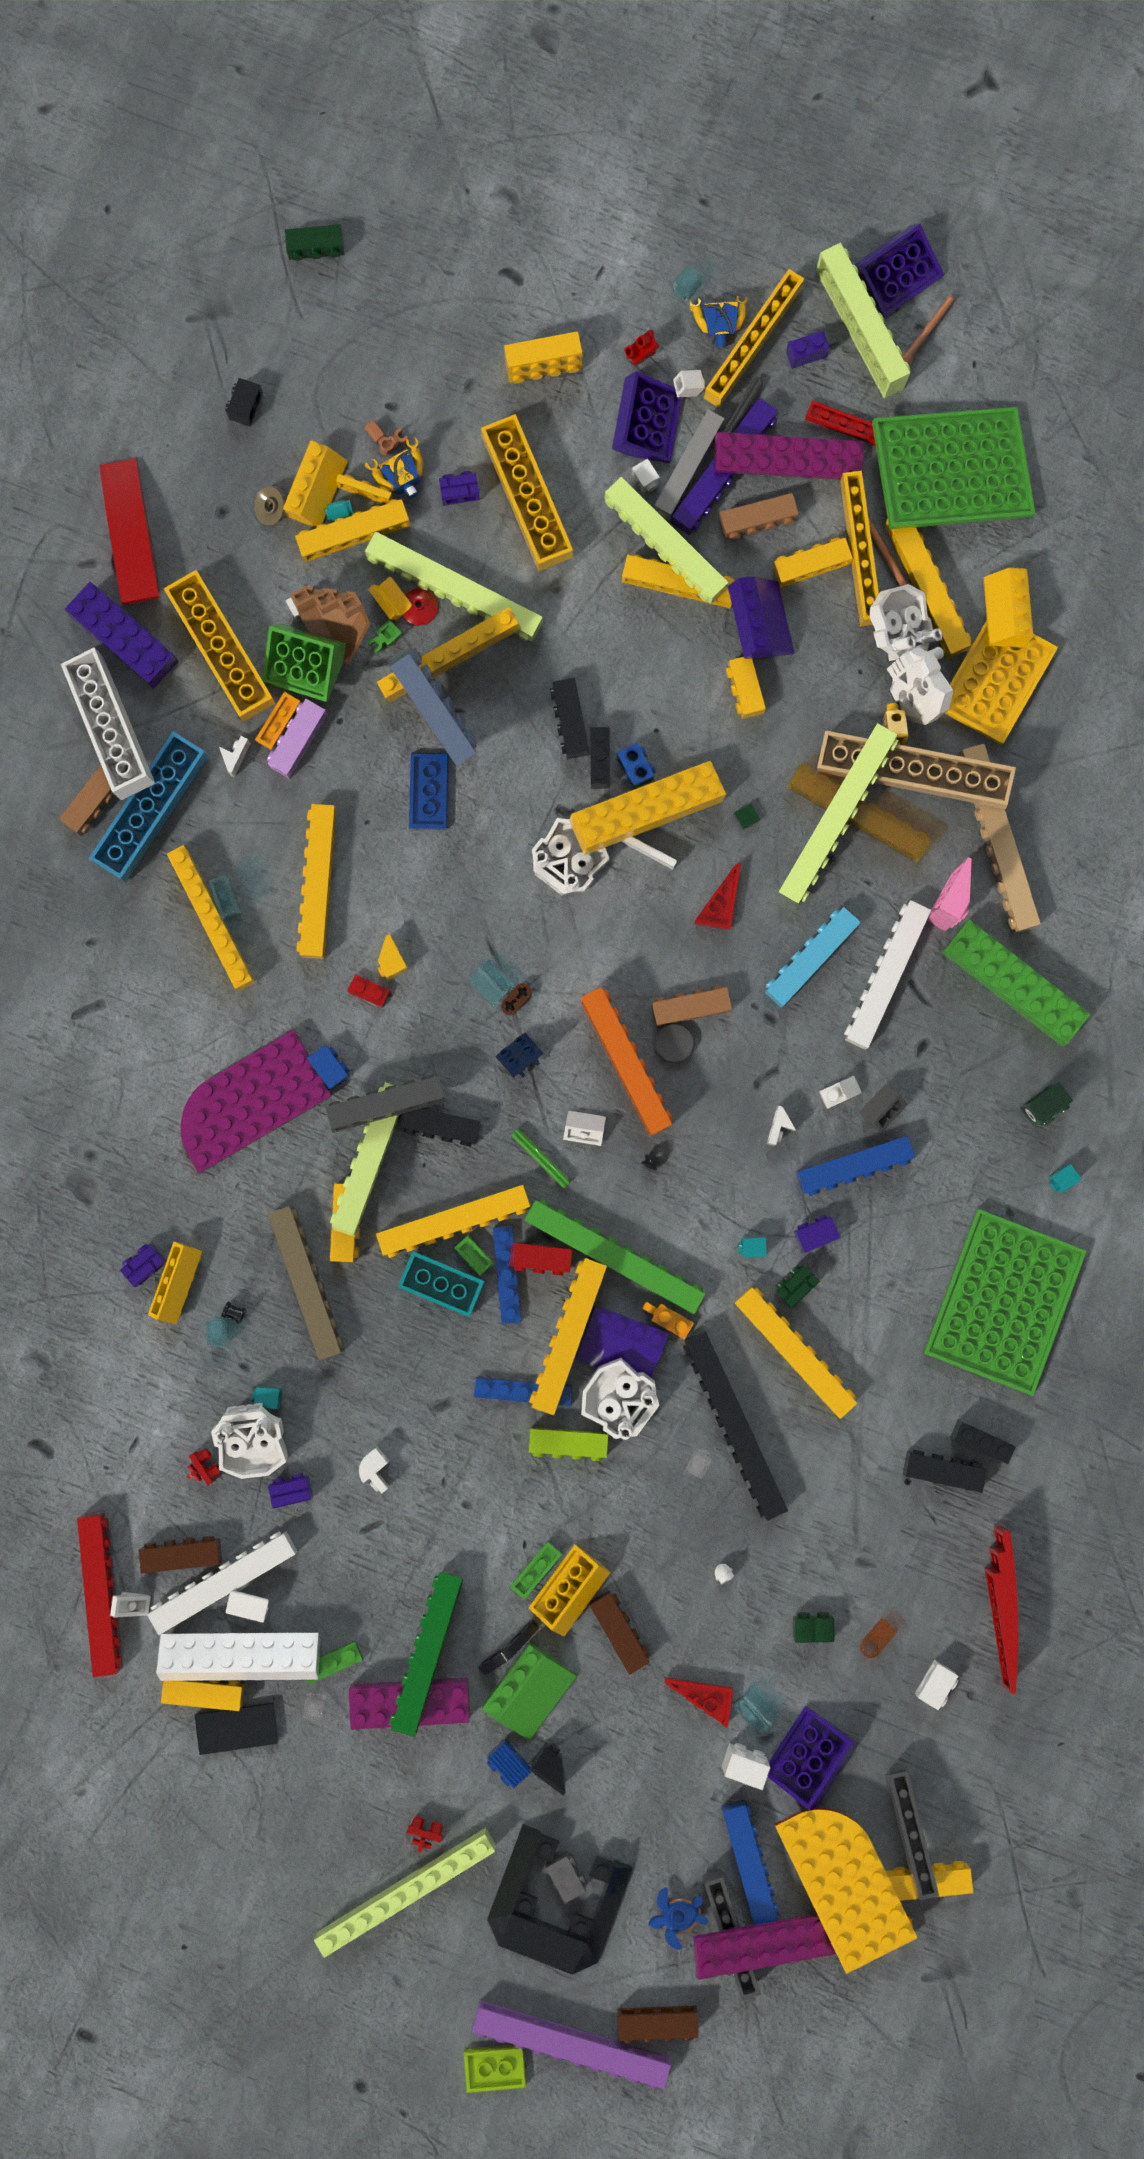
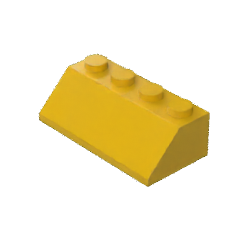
M310 440L283 507L286 517L315 528L323 524L327 516L325 509L328 508L327 504L332 503L338 488L336 483L338 474L343 475L348 460L328 446Z
M1007 568L985 576L983 581L989 646L1026 648L1033 638L1027 569Z
M574 1544L529 1606V1609L552 1631L565 1636L611 1572Z

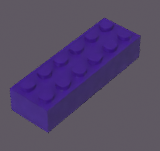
M89 582L65 608L67 613L153 689L179 662L173 653L92 582Z

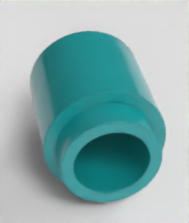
M344 499L327 504L328 508L325 509L328 520L332 519V522L338 518H348L353 514L350 501H344Z

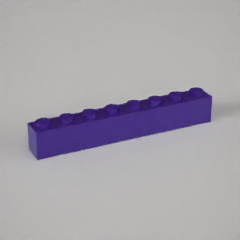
M759 398L734 433L767 435L765 433L767 429H772L778 420L776 418L778 410ZM714 459L673 514L671 523L689 536L692 531L696 532L702 523L700 522L701 519L710 514L712 504L721 499L723 489L732 484L735 473L715 472Z

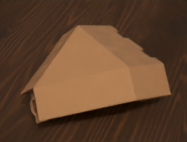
M305 586L291 593L290 597L308 632L346 643L343 664L347 663L349 667L370 625V621L356 593L350 591L339 593L338 590L327 588L317 590L312 586Z

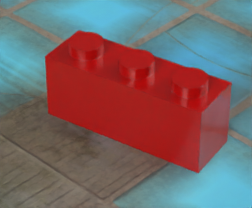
M512 1243L509 1266H513L515 1271L526 1272V1268H531L533 1273L545 1274V1270L552 1271V1275L564 1276V1272L570 1273L572 1249Z

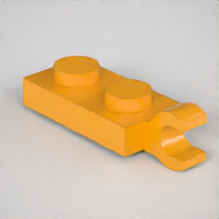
M645 1302L642 1309L653 1314L651 1318L653 1322L684 1340L694 1324L661 1303L658 1308L648 1302Z

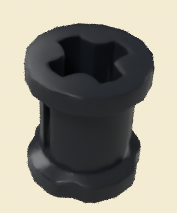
M228 1301L221 1317L230 1318L236 1321V1324H240L245 1315L246 1308L243 1307L241 1309Z

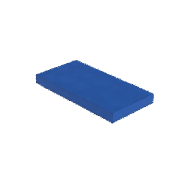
M411 753L409 829L447 830L449 754Z

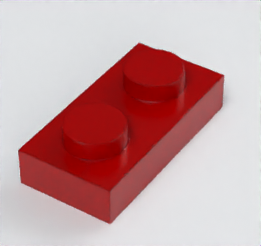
M354 975L347 992L383 1008L390 990L358 975Z

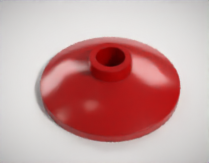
M417 588L405 594L413 605L403 615L407 622L412 625L422 626L430 623L435 618L438 612V603L430 591ZM417 602L422 603V606L418 608L415 606V604Z

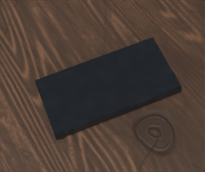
M274 1703L245 1706L240 1711L217 1710L195 1714L199 1755L278 1744Z

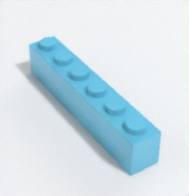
M845 907L841 910L836 909L830 916L832 920L828 924L824 922L817 930L819 934L815 939L811 936L804 944L806 948L802 953L798 950L791 958L793 962L790 966L785 964L778 972L780 976L777 980L772 978L765 986L768 988L765 994L781 1008L861 923Z

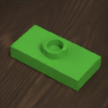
M469 1235L454 1247L479 1276L494 1264Z

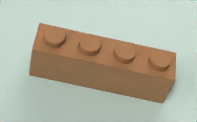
M793 493L722 511L719 514V522L724 540H736L741 535H754L764 529L767 531L773 530L782 524L785 526L791 525L797 521L799 513Z
M101 765L59 818L61 822L80 836L90 830L94 819H98L103 813L102 809L106 804L111 803L115 797Z
M722 985L711 987V991L706 992L703 989L692 991V995L685 996V993L673 995V999L666 1000V997L657 998L651 1004L656 1027L727 1013L732 1010L728 988H722Z

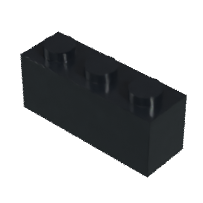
M590 727L591 789L610 788V727Z
M957 1420L950 1438L1006 1464H1009L1016 1446L959 1420Z

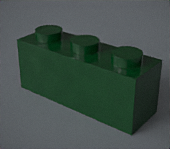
M340 224L285 229L286 251L289 260L300 261L304 258L319 259L327 256L335 258L344 255L343 234Z

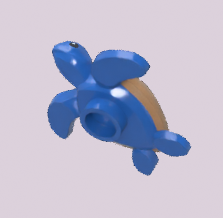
M664 1887L659 1891L656 1900L662 1915L652 1917L648 1925L654 1929L664 1926L666 1928L665 1940L667 1944L675 1950H680L682 1945L678 1941L676 1933L683 1934L690 1931L697 1922L701 1925L708 1924L707 1917L701 1915L702 1912L699 1907L702 1905L703 1897L697 1896L693 1902L679 1898L668 1903V1888Z

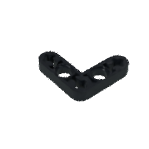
M534 1620L529 1621L504 1648L486 1658L478 1666L479 1670L486 1675L508 1662L540 1628Z

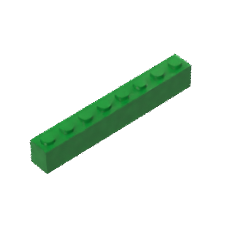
M439 1572V1576L435 1575L432 1587H435L433 1595L429 1594L426 1606L429 1608L427 1614H423L420 1626H423L421 1634L417 1633L414 1645L417 1647L415 1653H411L408 1665H410V1670L408 1674H404L402 1680L404 1689L402 1694L399 1693L395 1705H398L396 1714L392 1713L389 1725L392 1726V1731L416 1737L461 1590L462 1578Z

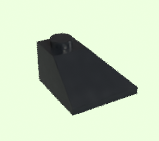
M545 1742L532 1760L531 1772L564 1796L566 1793V1780L561 1750L555 1744Z

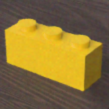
M744 657L729 660L726 674L728 679L731 678L733 685L730 687L732 696H736L738 702L735 703L737 714H741L742 719L764 714L766 708L753 660L744 659Z

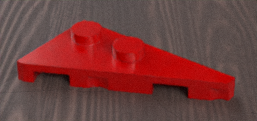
M735 864L695 919L694 924L726 930L731 929L741 864Z
M665 1677L664 1683L672 1690L677 1691L686 1700L719 1721L724 1727H728L733 1687Z

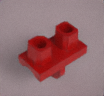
M648 330L645 334L637 337L633 344L624 348L626 357L632 359L633 365L640 364L648 356H653L656 353L659 344L654 338V331Z
M207 1448L189 1455L193 1464L187 1466L191 1472L187 1478L190 1479L194 1476L197 1483L204 1480L208 1486L216 1480L215 1478L222 1471L219 1470L217 1464L208 1469L205 1461L210 1459L212 1455Z
M415 1816L411 1826H408L406 1833L421 1837V1840L415 1838L412 1840L413 1845L419 1846L417 1852L421 1853L423 1848L431 1849L432 1843L425 1842V1839L438 1843L441 1842L443 1837L441 1836L442 1824L432 1821L430 1831L427 1832L422 1830L425 1819Z

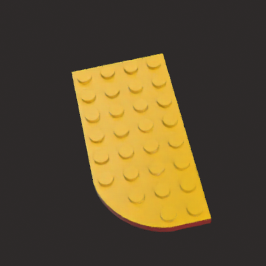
M813 1808L812 1810H801L775 1823L782 1842L846 1974L917 1939V1935L868 1834L858 1822L837 1810Z

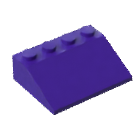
M921 224L910 225L854 264L857 267L860 280H863L866 284L869 297L874 299L876 308L883 317L889 315L944 276Z
M637 371L625 377L612 450L627 456L670 463L682 397H677L675 387Z
M759 577L737 578L728 586L744 659L794 654L778 581Z
M595 1305L575 1360L598 1368L603 1364L622 1358L637 1373L643 1372L651 1378L669 1333Z
M805 1706L770 1759V1770L767 1777L808 1810L818 1808L859 1743Z

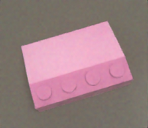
M969 857L952 872L927 918L928 922L944 931L948 928H953L958 922L960 923L969 912L967 906L970 903L972 861Z

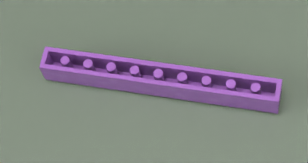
M479 2001L472 2032H475L480 2037H492L500 2043L508 2042L520 2049H532L533 2052L540 2055L544 2053L552 2055L556 2060L565 2059L571 2061L576 2066H589L596 2072L605 2071L609 2072L613 2077L619 2078L622 2076L628 2078L633 2083L642 2082L653 2089H665L671 2067L670 2057L488 2002Z

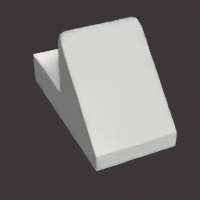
M242 736L239 740L235 741L232 747L233 753L219 747L227 771L233 777H235L251 744L247 738Z
M854 1076L819 1091L827 1109L862 1093Z
M777 1106L767 1141V1144L773 1146L781 1141L783 1131H780L781 1128L796 1131L782 1106Z
M122 1592L121 1595L113 1596L110 1616H147L151 1596Z

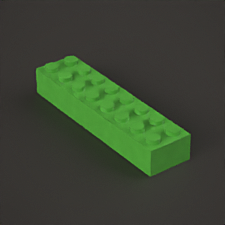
M970 919L962 925L942 951L944 955L1060 1046L1067 1045L1091 1015Z

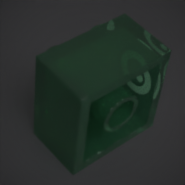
M1060 1082L1046 1087L1022 1105L1020 1109L1033 1126H1043L1052 1122L1055 1119V1114H1062L1070 1108L1069 1104L1073 1100Z

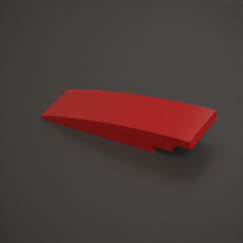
M137 459L99 465L121 603L126 605L160 598L157 583V566Z
M1000 1525L994 1526L997 1546L989 1547L992 1567H985L1003 1686L1011 1694H1016L1018 1666L1016 1574L1011 1533Z

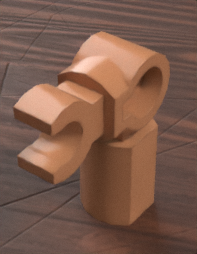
M372 420L365 426V430L375 443L380 445V452L385 456L391 455L399 444H406L408 436L404 438L399 437L402 434L401 428L395 431L394 436L386 438L385 433L375 420Z

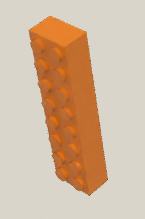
M602 987L582 996L580 1002L651 1137L671 1127V1122L674 1119L669 1110L665 1111L663 1107L665 1102L660 1092L656 1094L654 1090L656 1084L651 1075L647 1076L645 1072L647 1067L643 1059H638L636 1055L638 1049L633 1041L630 1042L627 1038L629 1032L625 1024H620V1014L617 1008H612L610 1005L612 999L608 991H603Z

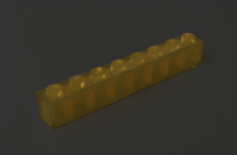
M799 764L787 788L827 810L841 784H834L826 775H819L813 772L814 769L806 764ZM859 801L856 806L859 808L854 818L850 817L847 823L918 863L932 841L928 838L929 835L922 831L917 832L912 829V825L905 821H898L895 819L896 816L890 812L884 813L879 810V806L872 802Z

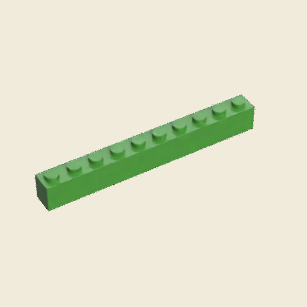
M542 1199L539 1202L535 1200L524 1221L695 1314L705 1296V1293L702 1292V1287L695 1283L690 1286L685 1283L686 1278L678 1274L675 1276L668 1273L669 1269L660 1264L658 1267L652 1265V1260L642 1255L640 1258L634 1255L635 1250L625 1245L623 1249L617 1245V1240L609 1236L605 1239L600 1236L601 1232L591 1227L589 1230L583 1227L584 1222L574 1217L572 1221L566 1217L568 1213L558 1208L556 1211L549 1208L551 1204Z

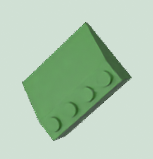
M285 624L271 625L268 631L262 681L327 702L343 664L346 643Z
M529 1640L484 1701L482 1710L501 1724L530 1740L577 1675Z

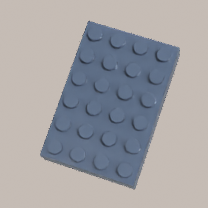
M410 646L391 659L390 668L449 756L458 766L476 754V736L471 729H466L465 720L462 715L455 713L454 703L449 696L445 698L442 685L438 680L436 682L433 680V672L427 664L423 665L420 652L417 648L413 649Z

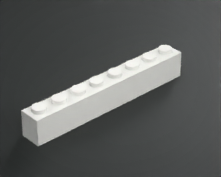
M911 900L907 905L903 904L899 912L902 916L899 922L895 921L891 929L894 932L892 938H888L883 947L886 951L883 956H879L876 962V966H878L876 973L872 972L869 977L868 983H870L868 990L864 989L860 997L862 1003L860 1007L855 1008L852 1014L854 1021L852 1025L848 1024L844 1032L847 1035L845 1041L865 1050L869 1047L931 909Z
M280 1531L270 1536L271 1540L264 1544L261 1541L253 1546L254 1550L247 1554L244 1551L236 1556L237 1560L230 1564L228 1561L219 1566L220 1570L213 1574L211 1571L202 1576L203 1581L197 1584L194 1581L185 1586L186 1591L181 1594L177 1591L167 1597L169 1601L164 1604L160 1601L150 1607L152 1611L147 1616L157 1634H162L228 1595L232 1590L238 1589L294 1556L298 1551L287 1531L282 1534Z

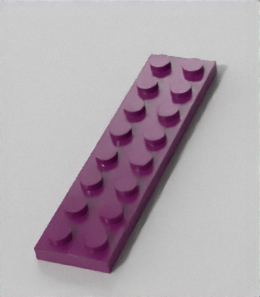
M717 432L715 434V472L841 480L843 473L862 471L863 476L864 441Z
M818 1914L693 1936L695 1970L698 1980L836 1954Z

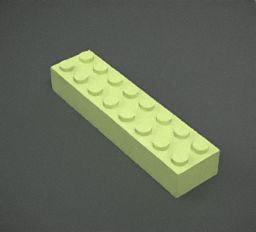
M839 243L820 252L816 272L885 399L905 388L910 375V366L907 362H904L902 352L899 346L895 345L891 331L884 325V318L881 313L877 312L875 301L872 297H869L866 284L863 280H860L857 267L854 264L852 265L847 249L843 248L842 244Z

